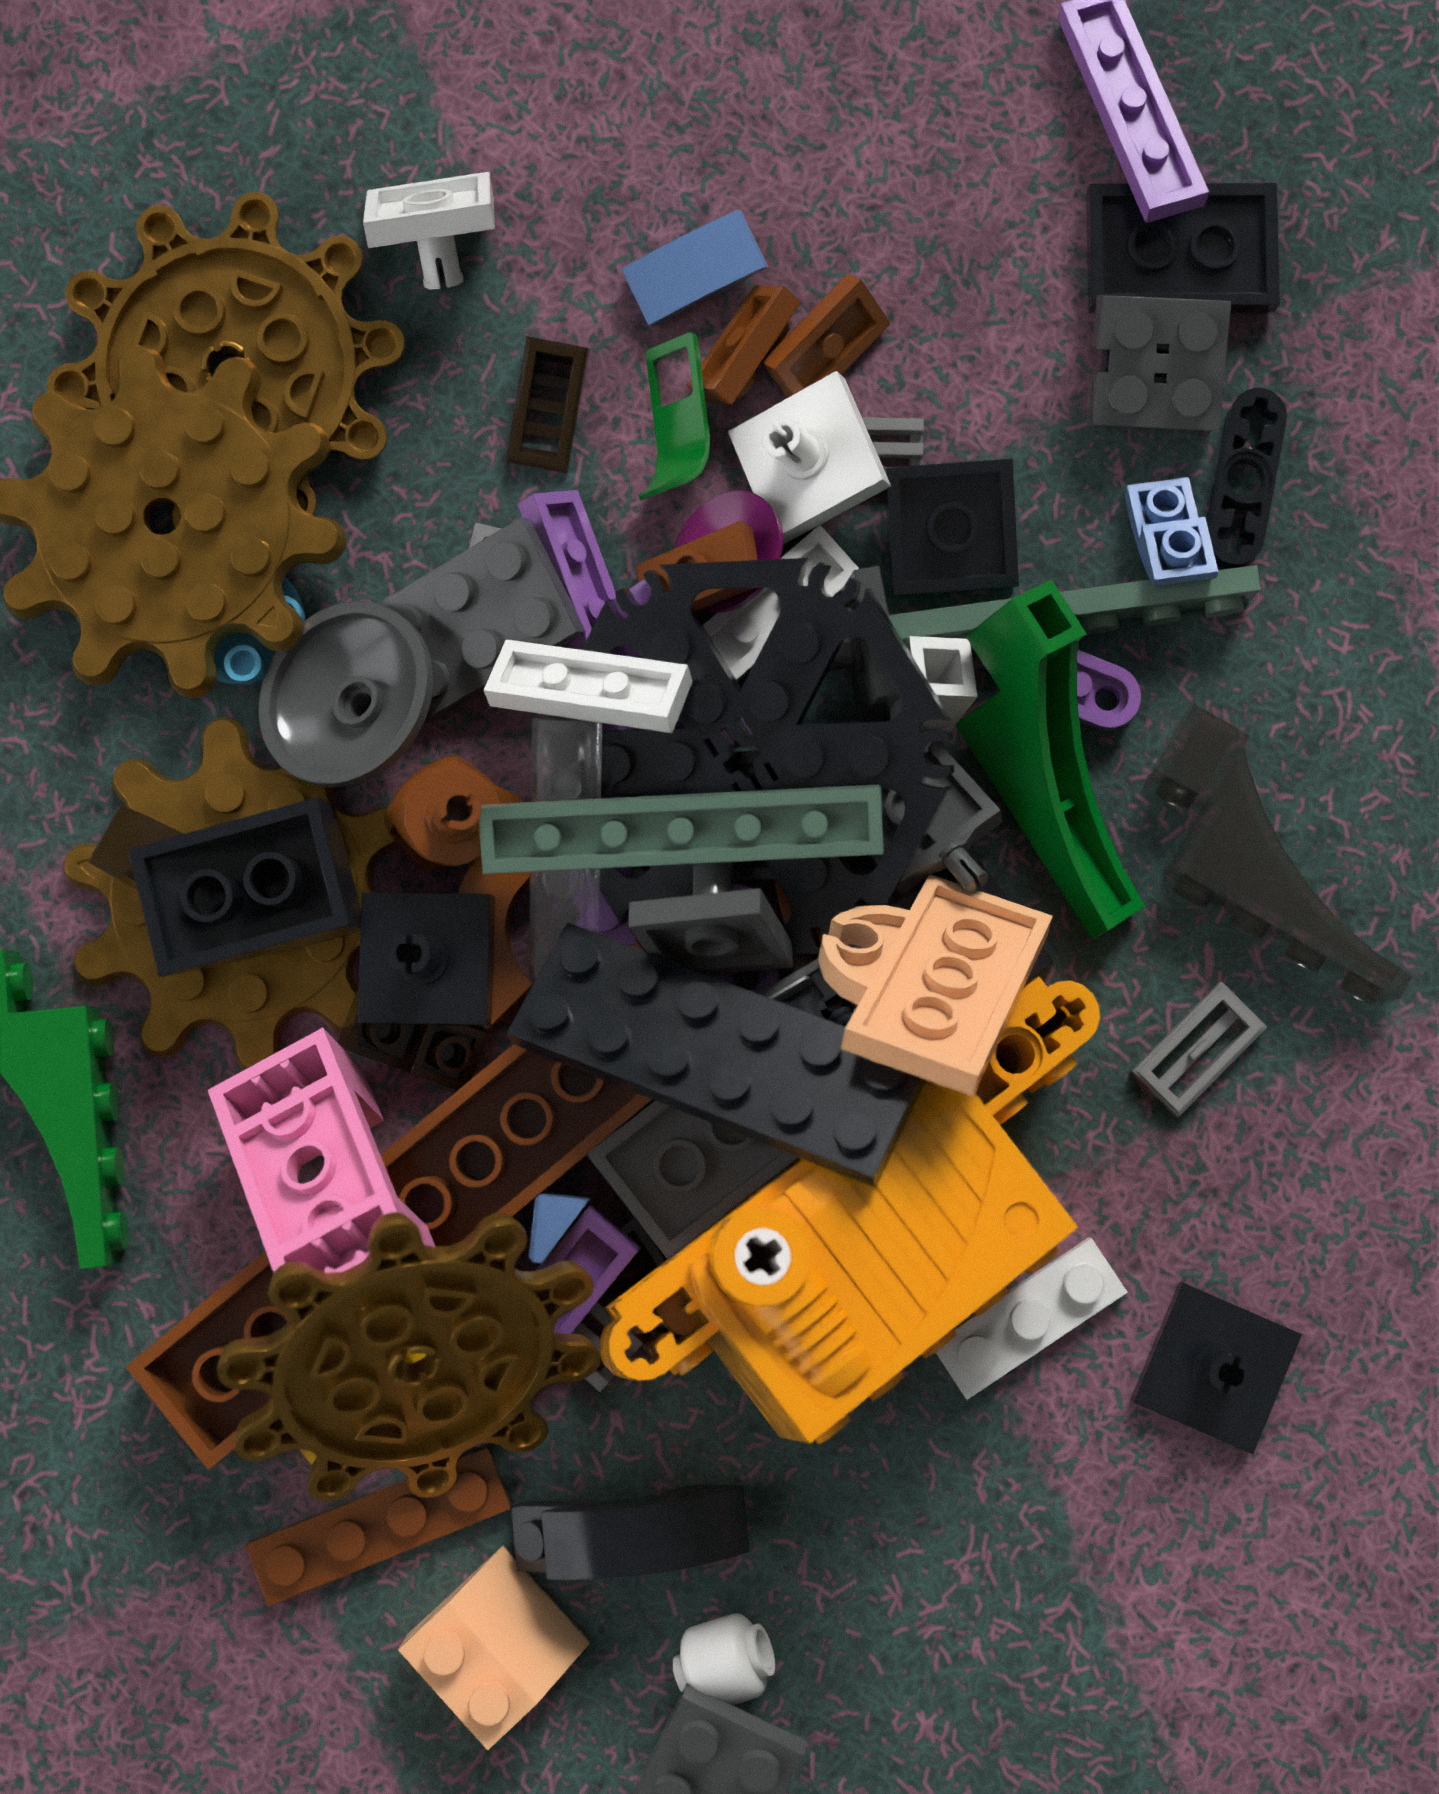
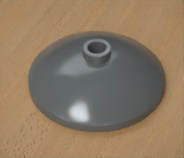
M353 601L323 609L303 622L304 630L299 643L288 651L276 652L266 670L259 696L260 729L264 742L273 758L290 774L307 783L321 787L337 788L359 784L377 776L395 763L410 747L421 730L427 717L433 693L432 661L427 645L417 629L400 614L386 606L366 601ZM370 703L369 708L363 714L364 708Z

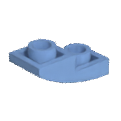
M736 210L665 244L621 268L648 325L655 326L708 296L715 297L765 270L768 268V265L742 210Z
M1189 477L1127 485L1125 493L1127 512L1141 560L1152 585L1161 586L1217 578L1219 571L1206 518L1198 517Z

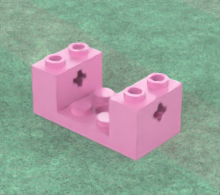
M324 1028L315 1031L208 1089L273 1272L279 1266L291 1261H301L324 1272H342L361 1263L370 1252L368 1247L369 1235L375 1220L384 1214L392 1212L402 1213L410 1218L418 1226L423 1244L435 1247L427 1225L397 1197L370 1128L383 1122L384 1119L364 1070ZM318 1156H324V1167L318 1177L308 1183H298V1174L301 1166Z

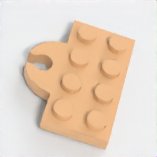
M931 874L926 879L910 910L887 905L859 906L839 913L831 920L829 935L823 934L818 964L824 980L841 997L858 1005L845 1028L841 1049L870 1059L873 1062L929 1080L940 1086L973 1096L1048 936L1053 916L978 890L969 894L962 885ZM853 944L861 946L864 949L851 948L847 945Z

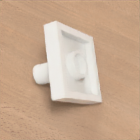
M483 172L367 190L363 225L368 248L417 241L424 276V287L427 289H441L437 258L442 260L447 288L459 285L464 279L460 271L454 235L495 229L494 197L490 173Z
M837 371L728 431L753 493L771 504L779 516L783 530V545L891 487L845 378Z

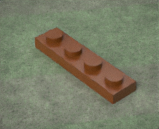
M490 1445L460 1456L456 1463L457 1480L451 1489L439 1496L429 1498L416 1496L411 1492L407 1478L249 1541L245 1548L267 1606H272L511 1509L512 1503Z

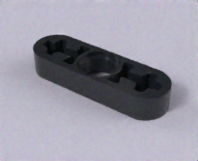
M1252 388L1241 393L1233 402L1226 415L1206 520L1217 566L1223 569L1245 567L1260 553L1264 544L1287 422V410L1284 402L1276 393L1268 389ZM1253 405L1263 407L1262 417L1272 420V424H1265L1257 435L1255 449L1242 448L1234 450L1233 442L1243 447L1248 441L1250 432V421L1241 418L1240 414H1247ZM1259 449H1267L1268 455L1259 451ZM1247 464L1256 469L1261 478V486L1256 494L1243 496L1232 490L1228 483V471L1232 466ZM1222 502L1234 509L1222 510ZM1235 509H1257L1256 516L1246 512L1241 519L1240 537L1248 539L1249 545H1243L1235 555L1228 553L1227 542L1218 539V534H1223L1230 528Z

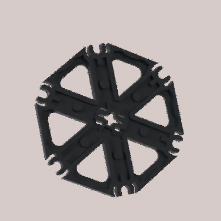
M814 558L659 565L667 573L672 591H669L668 583L663 575L656 570H648L643 574L651 588V597L647 603L639 604L628 588L619 589L615 592L616 601L621 610L629 616L625 619L618 612L614 600L607 599L582 650L611 654L613 650L620 646H629L635 649L643 659L688 665L693 682L679 715V720L684 728H674L673 733L646 729L597 730L590 726L586 720L549 715L540 734L553 731L564 733L567 735L566 740H550L540 744V752L558 753L564 759L565 768L560 776L555 775L541 778V786L548 789L568 787L570 794L563 797L548 795L543 798L545 801L597 799L600 796L738 792L735 788L737 784L741 791L880 785L881 789H890L897 792L904 801L905 813L881 860L872 872L867 874L855 873L844 856L766 860L792 905L791 917L783 925V928L793 943V954H819L821 942L816 932V927L820 926L821 936L823 934L829 935L831 920L839 913L863 906L859 903L861 899L869 906H888L953 786L937 787L925 783L926 777L943 779L954 774V765H935L930 761L927 754L928 747L932 742L952 740L953 731L946 728H933L925 731L923 723L934 719L950 721L951 718L871 588H866L863 600L854 611L849 605L857 599L860 593V581L850 578L845 584L842 593L836 597L830 596L826 592L824 581L831 569L829 564L819 562L813 567L808 576L807 586L803 585V579L807 567ZM767 587L773 590L780 599V614L742 688L693 610L695 598L705 590ZM853 636L866 640L900 693L902 703L897 716L890 721L801 724L844 640ZM709 738L713 743L714 747L716 748L717 752L719 753V755H715L709 743L707 742ZM735 741H738L739 745L743 748L755 746L758 749L760 756L752 762L756 771L755 777H751L745 769L734 772L730 768L729 761L733 760L736 756L735 750L732 747ZM693 864L650 866L646 874L639 878H631L624 875L618 867L587 869L620 924L628 922L629 902L693 895Z

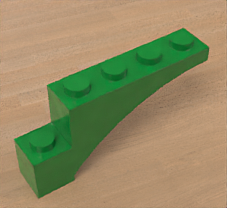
M1051 579L1012 598L966 635V638L1000 691L955 725L1093 940L1146 906L1124 870L1105 828L1091 786L1082 746L1077 703V657L1079 640L1086 636L1087 633Z
M0 949V1074L23 1102L42 1134L59 1173L74 1225L79 1268L105 1267L120 1263L119 1251L127 1250L129 1227L125 1212H116L114 1186L123 1184L124 1162L120 1148L111 1147L110 1122L117 1121L119 1117L118 1091L114 1083L106 1082L105 1057H112L114 1054L112 1023L110 1019H102L101 1008L91 1006L25 1012L24 1001H30L34 991L30 965L27 962L21 963L20 952Z

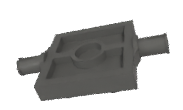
M934 741L928 747V758L935 765H954V774L943 779L926 777L925 783L937 787L953 786L896 890L900 897L926 879L929 874L942 871L945 868L951 872L967 893L976 892L975 882L981 888L987 882L989 875L981 869L967 852L972 844L1003 823L1001 810L938 741ZM881 789L883 854L905 813L903 799L897 792L890 789ZM883 854L864 856L876 868Z

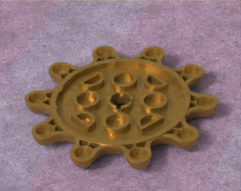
M249 192L242 195L233 206L231 219L226 230L219 236L210 239L198 238L190 234L180 216L172 208L155 205L143 211L137 220L136 232L143 246L144 260L136 274L127 279L116 280L108 278L99 272L88 270L75 274L67 283L65 289L66 301L76 314L88 319L94 325L97 331V345L94 352L87 359L75 363H66L54 369L47 379L46 390L47 392H64L78 405L86 409L96 410L103 408L115 398L119 390L120 382L117 370L122 353L133 346L146 345L155 349L163 358L167 378L173 387L183 392H194L204 387L212 378V366L216 359L229 353L237 354L252 362L260 373L261 386L252 407L253 419L260 428L268 432L277 433L303 422L314 423L321 427L328 435L330 452H341L353 459L367 461L378 457L383 452L387 443V431L378 418L365 412L358 406L355 400V386L358 379L364 373L375 368H385L394 365L401 358L405 350V340L401 330L389 321H357L344 310L342 304L343 292L347 285L360 273L364 262L361 248L351 238L341 235L330 237L316 250L308 254L296 255L287 252L280 246L277 240L278 208L268 195L261 192ZM308 472L300 480L297 487V500L305 512L314 515L317 501L309 484ZM174 504L172 521L175 528H177L180 523L181 513L180 508Z
M136 345L122 353L117 370L120 382L119 390L115 398L105 407L96 410L86 409L78 405L64 392L58 391L44 393L35 400L31 412L32 422L49 442L52 452L51 459L44 471L31 479L4 478L0 480V522L28 529L34 535L37 543V552L32 563L27 568L7 581L3 590V601L8 611L20 619L31 620L40 617L48 611L57 609L72 613L79 621L81 628L80 642L73 654L72 667L77 678L88 685L101 686L109 683L118 674L122 663L129 655L138 651H151L163 658L168 669L171 686L178 694L186 698H200L207 695L216 683L215 653L220 642L228 635L248 633L255 637L263 646L276 652L288 651L301 640L304 630L302 618L287 603L283 595L282 586L285 576L292 568L299 564H330L342 556L347 545L346 533L337 521L305 512L297 500V487L300 480L308 472L318 468L326 461L330 454V441L324 430L314 423L303 422L277 433L268 432L260 428L253 419L252 407L261 386V377L256 366L248 359L241 357L226 359L217 367L212 378L204 387L194 392H183L170 384L161 355L151 347ZM162 504L177 505L181 513L180 523L177 528L168 534H154L149 525L152 514L151 508L153 506L159 507Z
M220 717L206 725L201 738L203 753L201 764L196 772L187 778L179 780L167 778L153 764L141 758L127 759L119 764L114 771L112 778L113 790L128 808L184 834L316 797L335 806L360 908L362 893H379L375 889L372 879L373 869L377 861L385 854L400 847L388 833L384 824V813L388 806L376 807L366 813H349L338 806L333 796L332 787H321L307 783L290 774L281 766L266 767L259 764L250 752L246 729L239 721L230 717ZM81 843L74 846L67 853L63 869L67 880L73 886L101 894L108 902L111 911L110 922L106 930L98 937L82 944L75 953L73 962L75 973L81 981L93 986L105 985L116 979L126 977L136 979L145 986L149 993L150 1007L148 1014L141 1024L139 1039L143 1048L150 1055L159 1058L170 1057L179 1052L188 1036L196 1028L203 1025H217L224 1028L231 1035L235 1045L237 1063L244 1071L283 1049L281 1041L282 1030L287 1021L296 1014L304 1012L315 1013L324 1018L330 1027L341 1033L358 989L354 979L353 967L356 958L360 955V932L305 947L167 977H159L138 890L88 863L97 844Z
M398 1212L387 1213L380 1216L372 1225L368 1242L370 1252L361 1263L345 1271L324 1272L301 1261L284 1263L273 1273L268 1293L271 1304L277 1310L285 1313L290 1320L281 1330L269 1336L238 1339L229 1343L223 1349L217 1366L218 1377L223 1385L232 1389L261 1390L271 1397L267 1404L243 1418L239 1423L234 1439L237 1455L244 1460L254 1462L270 1459L292 1449L310 1451L317 1458L312 1464L307 1481L309 1493L314 1499L319 1501L332 1502L348 1496L366 1475L381 1469H397L403 1472L407 1477L411 1492L416 1496L424 1498L436 1497L453 1487L457 1480V1459L464 1451L475 1445L493 1443L514 1453L533 1450L543 1443L549 1432L546 1420L531 1407V1401L535 1394L550 1384L581 1381L592 1375L600 1365L601 1356L597 1347L585 1336L554 1331L555 1324L562 1315L580 1306L592 1295L594 1283L591 1275L574 1261H561L533 1272L514 1269L518 1256L525 1248L527 1238L521 1224L506 1213H495L485 1217L464 1240L445 1247H432L423 1244L421 1232L410 1218ZM407 1348L410 1354H426L425 1357L414 1363L408 1364L402 1360L404 1358L403 1350Z

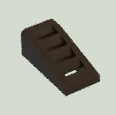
M526 336L505 462L568 473L589 361V348ZM538 359L571 365V377L536 372ZM533 385L568 390L566 403L532 397ZM529 409L564 415L562 428L527 421ZM524 434L560 440L558 453L522 446Z

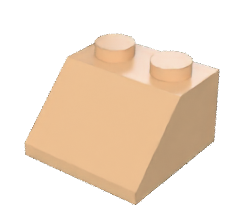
M502 1545L407 1634L398 1651L481 1744L489 1750L538 1704L590 1644V1641L528 1572L517 1571L516 1559Z

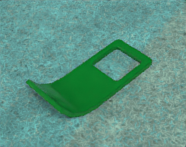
M685 333L645 352L658 454L656 473L650 486L638 495L640 501L691 482L703 472L709 458L710 433L698 339L695 333ZM687 349L693 392L686 398L662 407L657 362Z

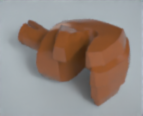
M451 755L442 757L420 768L400 785L385 810L384 824L393 839L426 874L440 867L447 868L449 866L466 864L481 856L479 818L482 811L481 805L523 802L520 796L495 785L480 770L460 756Z

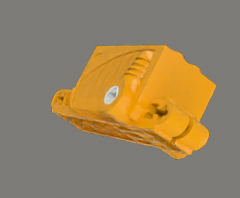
M1037 977L1024 985L974 1095L971 1096L926 1080L876 1188L802 1158H797L676 1254L604 1308L611 1318V1321L603 1329L599 1340V1353L605 1367L615 1376L627 1380H653L669 1370L673 1375L679 1373L682 1376L714 1350L780 1438L809 1444L816 1440L818 1444H821L835 1435L851 1420L848 1415L850 1411L869 1397L871 1401H874L892 1389L904 1377L901 1372L902 1369L920 1355L927 1358L944 1347L956 1336L957 1333L954 1331V1327L973 1312L976 1316H979L996 1305L1009 1292L1005 1286L1024 1271L1029 1275L1048 1263L1060 1251L1056 1245L1078 1228L1000 1124L1008 1120L1028 1103L1021 1094L1024 1090L1028 1089L1030 1093H1033L1044 1085L1048 1087L1079 1063L1072 1053L1092 1037L1097 1031L1100 1021L1099 1004L1094 994L1084 985L1073 981H1058L1047 987L1042 979ZM1050 1020L1052 1026L1047 1030L1046 1036L1041 1037L1034 1031V1029ZM996 1051L1004 1058L1007 1071L1000 1067L996 1059ZM656 1307L658 1316L652 1313L653 1309ZM661 1322L670 1331L665 1334H657L645 1344L643 1348L648 1356L646 1360L643 1358L627 1359L624 1351L631 1345L630 1338L626 1334L628 1331L632 1334L646 1333L654 1329Z

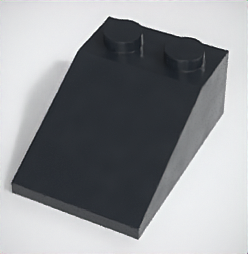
M317 797L128 849L159 977H167L305 947L361 931V908L335 806Z

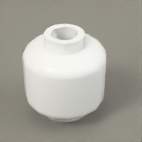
M733 1613L686 1629L681 1639L680 1654L673 1658V1672L681 1692H683L686 1684H689L706 1695L735 1705L755 1699L763 1694L768 1677L774 1675L775 1672L774 1652L767 1632L759 1623L753 1625L745 1616Z

